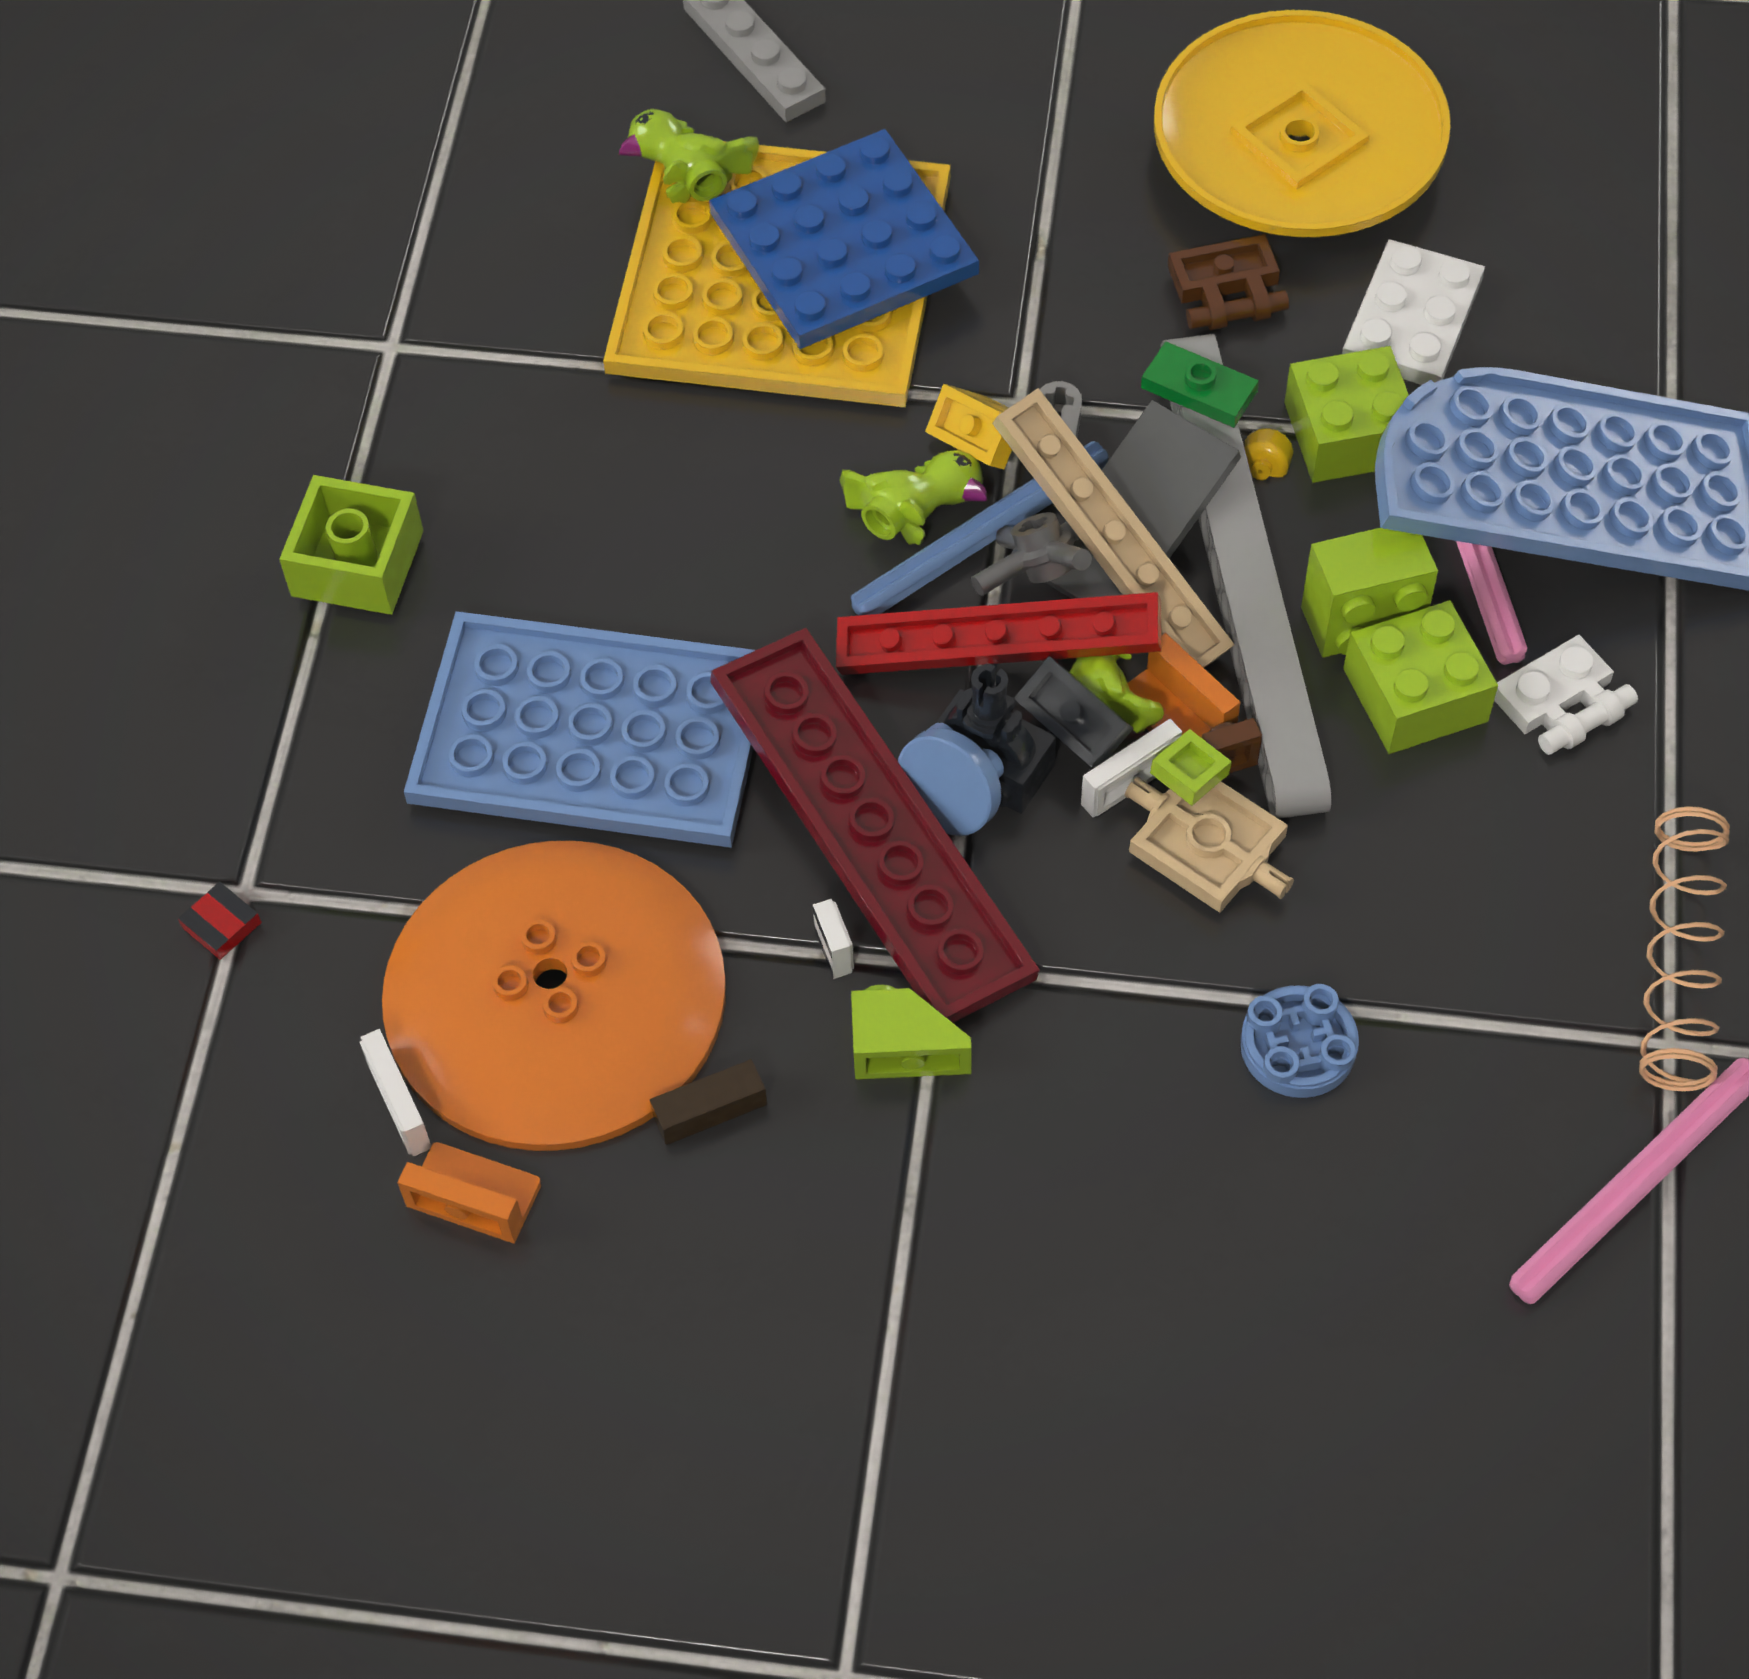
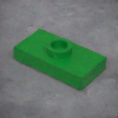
M1165 341L1143 374L1141 389L1235 428L1256 395L1259 380Z

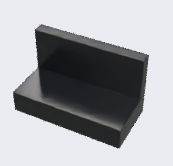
M1048 656L1014 697L1019 704L1092 768L1109 759L1134 729L1063 665Z

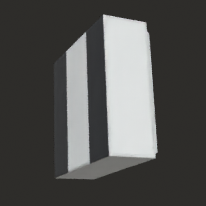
M829 899L813 904L815 934L833 979L851 974L852 969H854L853 945L836 902Z

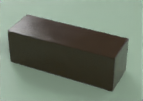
M752 1059L654 1097L650 1099V1105L665 1144L669 1145L766 1106L767 1096L765 1086Z

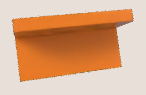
M1166 633L1162 635V651L1148 652L1147 669L1128 682L1129 689L1135 695L1159 702L1163 706V718L1155 725L1147 727L1146 729L1149 732L1168 719H1171L1182 730V735L1191 729L1202 738L1203 733L1209 732L1213 727L1221 723H1238L1241 702Z
M439 1142L431 1146L422 1166L407 1162L397 1182L406 1207L515 1244L541 1188L540 1178L537 1175Z

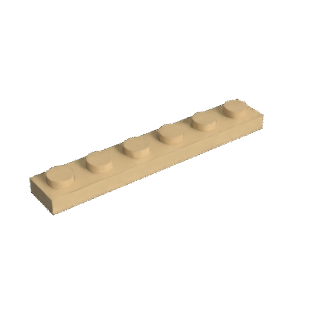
M1039 388L996 417L992 423L1120 592L1123 595L1158 592L1161 599L1162 635L1164 633L1168 634L1203 668L1214 662L1235 645Z

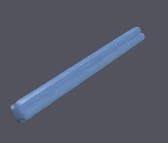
M1092 441L1083 447L1102 470L1108 462L1109 455L1106 449H1103L1098 442ZM1033 478L853 593L851 596L852 609L857 615L881 614L996 540V533L1003 526L1014 527L1019 522L1035 515L1052 504V501Z

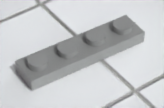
M683 0L684 10L785 122L826 102L825 88L745 0Z

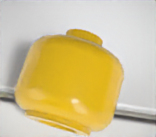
M1270 428L1258 429L1250 433L1243 445L1251 475L1257 480H1266L1269 476L1278 478L1285 476L1288 473L1293 457L1292 443L1286 435Z

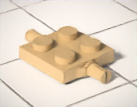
M1138 776L1127 787L1125 797L1130 798L1150 811L1145 825L1130 840L1129 852L1219 913L1240 889L1250 885L1253 881L1275 894L1279 899H1282L1285 893H1288L1294 879L1267 863L1270 854L1286 837L1288 825L1223 782L1218 783L1193 806L1171 789L1163 794Z

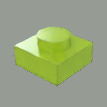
M1189 729L1152 760L1150 773L1193 806L1229 775L1232 761Z

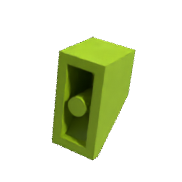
M874 985L865 990L851 991L855 1080L971 1074V1037L910 988L896 989L889 985Z

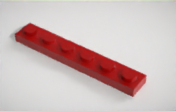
M1158 592L837 617L836 668L841 675L1046 660L1048 656L1054 659L1162 651L1161 599Z

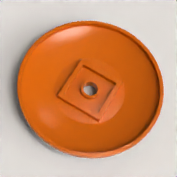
M583 841L530 843L489 855L465 867L436 888L420 904L405 924L388 960L382 994L383 1022L390 1049L405 1081L417 1097L433 1113L451 1126L475 1138L508 1148L531 1151L574 1149L610 1140L639 1127L653 1118L650 1099L692 1083L706 1063L722 1025L726 1002V979L723 956L710 920L696 899L672 875L636 854L612 846ZM550 969L561 970L567 975L563 984L553 989H545L536 984L539 975Z

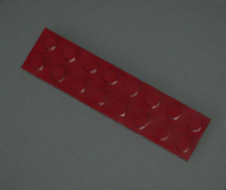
M807 628L711 670L710 683L918 996L954 1023L1037 980L1040 969Z

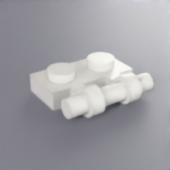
M1577 635L1497 682L1498 689L1494 701L1524 734L1543 725L1548 731L1538 737V743L1546 754L1551 755L1563 747L1572 749L1586 739V733L1599 725L1610 726L1622 719L1625 710L1638 702V696L1633 687L1628 684L1621 686L1615 691L1604 690L1603 688L1610 684L1614 671L1580 635ZM1579 702L1586 707L1575 715L1565 712V710Z

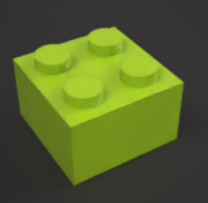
M1391 346L1290 364L1284 403L1312 483L1375 472L1376 454L1381 436L1393 415L1409 396Z
M313 475L279 559L291 596L392 615L424 531L415 494L413 492Z
M1376 528L1311 544L1301 608L1322 658L1340 653L1346 655L1350 632L1430 607L1438 569L1422 535Z
M1451 600L1350 632L1343 670L1388 754L1489 721L1498 684Z

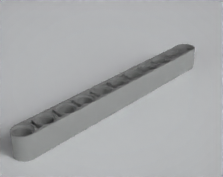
M1214 334L1169 339L1161 342V347L1167 341L1223 365ZM1170 401L1172 412L1236 448L1241 455V459L1198 520L1225 631L1235 644L1230 649L1246 717L1247 719L1254 718L1262 734L1258 766L1270 814L1280 819L1330 812L1331 787L1239 425L1237 423L1235 428Z

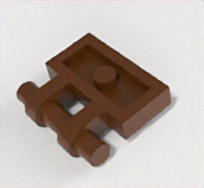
M1265 234L1169 253L1168 269L1181 303L1201 300L1203 304L1202 307L1187 309L1186 317L1190 329L1208 326L1210 330L1227 327V322L1250 317L1254 322L1265 320L1271 317V313L1289 309V299L1285 290L1267 293L1266 290L1268 286L1278 285L1280 270ZM1245 291L1246 298L1227 302L1223 301V295Z

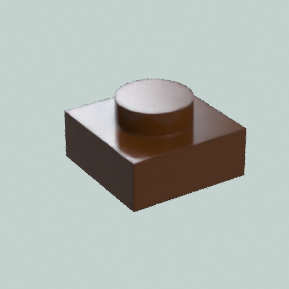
M1254 718L1238 723L1224 722L1213 727L1209 732L1202 734V739L1232 761L1229 774L1258 765L1262 734Z

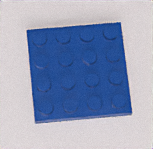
M886 129L709 200L710 214L799 349L979 274L978 258Z

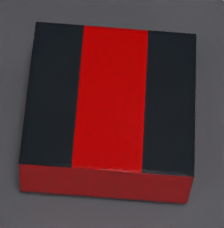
M220 881L178 918L181 927L219 960L262 923L258 913Z

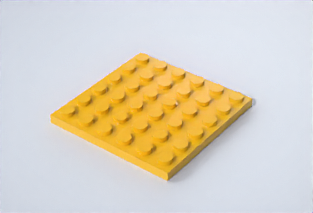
M759 145L752 172L750 174H733V178L718 196L826 152ZM909 161L944 210L951 179V166L947 164ZM655 162L603 359L605 374L906 408L927 296L799 349L710 214L709 200L699 201L690 196L686 203H672L670 198L667 197L666 190L673 184H664L663 177L666 168L662 163Z

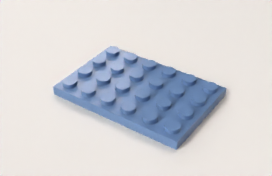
M456 611L405 785L404 795L407 804L732 848L754 748L710 683L711 670L755 650Z

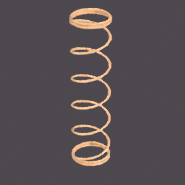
M1686 806L1666 811L1655 820L1654 831L1662 843L1653 853L1652 864L1656 873L1667 884L1659 888L1652 896L1649 910L1654 920L1665 930L1651 940L1647 946L1646 957L1651 967L1663 977L1651 984L1644 993L1643 1004L1648 1014L1661 1025L1650 1031L1641 1042L1640 1053L1643 1058L1640 1060L1639 1073L1645 1081L1655 1087L1682 1092L1699 1090L1713 1083L1717 1079V1065L1706 1055L1689 1049L1666 1048L1647 1054V1042L1652 1035L1665 1028L1685 1035L1710 1036L1717 1033L1720 1027L1713 1021L1696 1018L1674 1020L1667 1023L1653 1013L1649 1004L1650 994L1657 985L1666 980L1687 987L1703 989L1713 988L1721 984L1722 978L1716 973L1706 970H1686L1667 974L1656 965L1652 957L1653 947L1659 938L1670 932L1685 939L1705 942L1715 941L1723 937L1725 931L1715 924L1706 922L1683 923L1669 927L1657 915L1655 910L1656 900L1661 892L1670 886L1692 894L1715 895L1726 890L1727 884L1720 878L1705 875L1687 876L1671 881L1662 873L1658 860L1659 854L1665 845L1682 851L1698 852L1720 849L1729 843L1730 825L1727 820L1715 811L1702 807ZM1696 816L1717 822L1723 828V833L1715 830L1697 829L1684 831L1669 837L1664 834L1661 825L1675 817ZM1695 834L1719 836L1702 842L1677 840L1678 838ZM1706 880L1719 883L1721 887L1708 891L1696 890L1681 886L1679 883ZM1705 927L1717 930L1718 934L1703 937L1685 934L1676 930ZM1705 975L1715 978L1716 981L1702 984L1687 982L1675 977ZM1704 1024L1712 1026L1713 1030L1693 1031L1674 1025ZM1671 1058L1686 1059L1701 1063L1708 1067L1711 1073L1707 1077L1698 1080L1687 1079L1669 1074L1656 1067L1652 1062ZM1649 1065L1657 1073L1667 1077L1668 1079L1657 1077L1651 1074L1645 1067Z

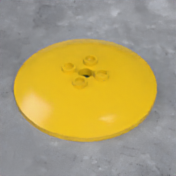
M1282 10L1253 14L1235 19L1203 34L1187 46L1169 66L1159 86L1154 109V133L1159 153L1170 174L1193 199L1205 208L1231 222L1256 231L1291 237H1324L1351 233L1372 227L1390 219L1414 203L1429 188L1444 162L1450 135V112L1445 94L1432 70L1412 49L1394 36L1370 24L1342 15L1310 10ZM1306 135L1310 139L1307 141H1295L1289 138L1288 136Z

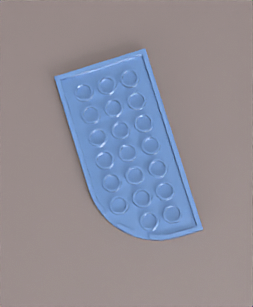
M1477 367L1461 369L1457 371L1454 377L1435 383L1429 380L1419 386L1405 399L1381 436L1375 462V483L1380 528L1749 591V413L1520 370Z

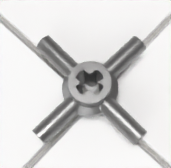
M1041 513L1024 519L1014 527L1003 526L996 533V541L1000 546L1012 549V553L972 576L971 583L976 592L981 596L1025 570L1030 582L1044 583L1065 575L1071 569L1086 570L1091 564L1092 557L1088 550L1073 546L1074 542L1080 538L1068 522L1060 525L1054 513Z

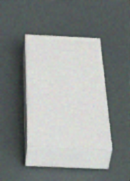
M1168 719L1084 774L1081 805L1092 817L1099 816L1126 798L1125 791L1135 777H1140L1146 783L1155 779L1156 777L1150 773L1152 760L1182 736V730L1171 719Z
M380 1029L361 1036L362 1041H360V1045L365 1059L408 1154L412 1153L414 1157L430 1150L431 1144L424 1123Z

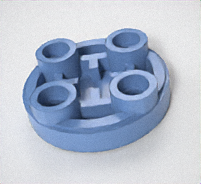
M935 723L926 731L917 735L902 749L898 763L947 834L964 836L975 833L994 817L1001 801L999 778L1004 772L1002 760L994 751L981 749L971 739L953 731L951 727L944 723Z
M1314 984L1310 987L1295 985L1277 988L1255 998L1250 1003L1243 1022L1240 1046L1245 1065L1262 1085L1285 1096L1308 1098L1333 1090L1347 1078L1355 1063L1359 1036L1354 1018L1339 1001V997L1334 989L1324 984Z

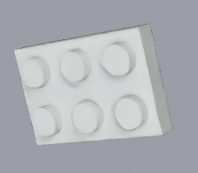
M1389 239L1343 347L1342 354L1391 346L1404 380L1421 385L1429 380H1432L1434 383L1443 380L1482 282L1485 266Z

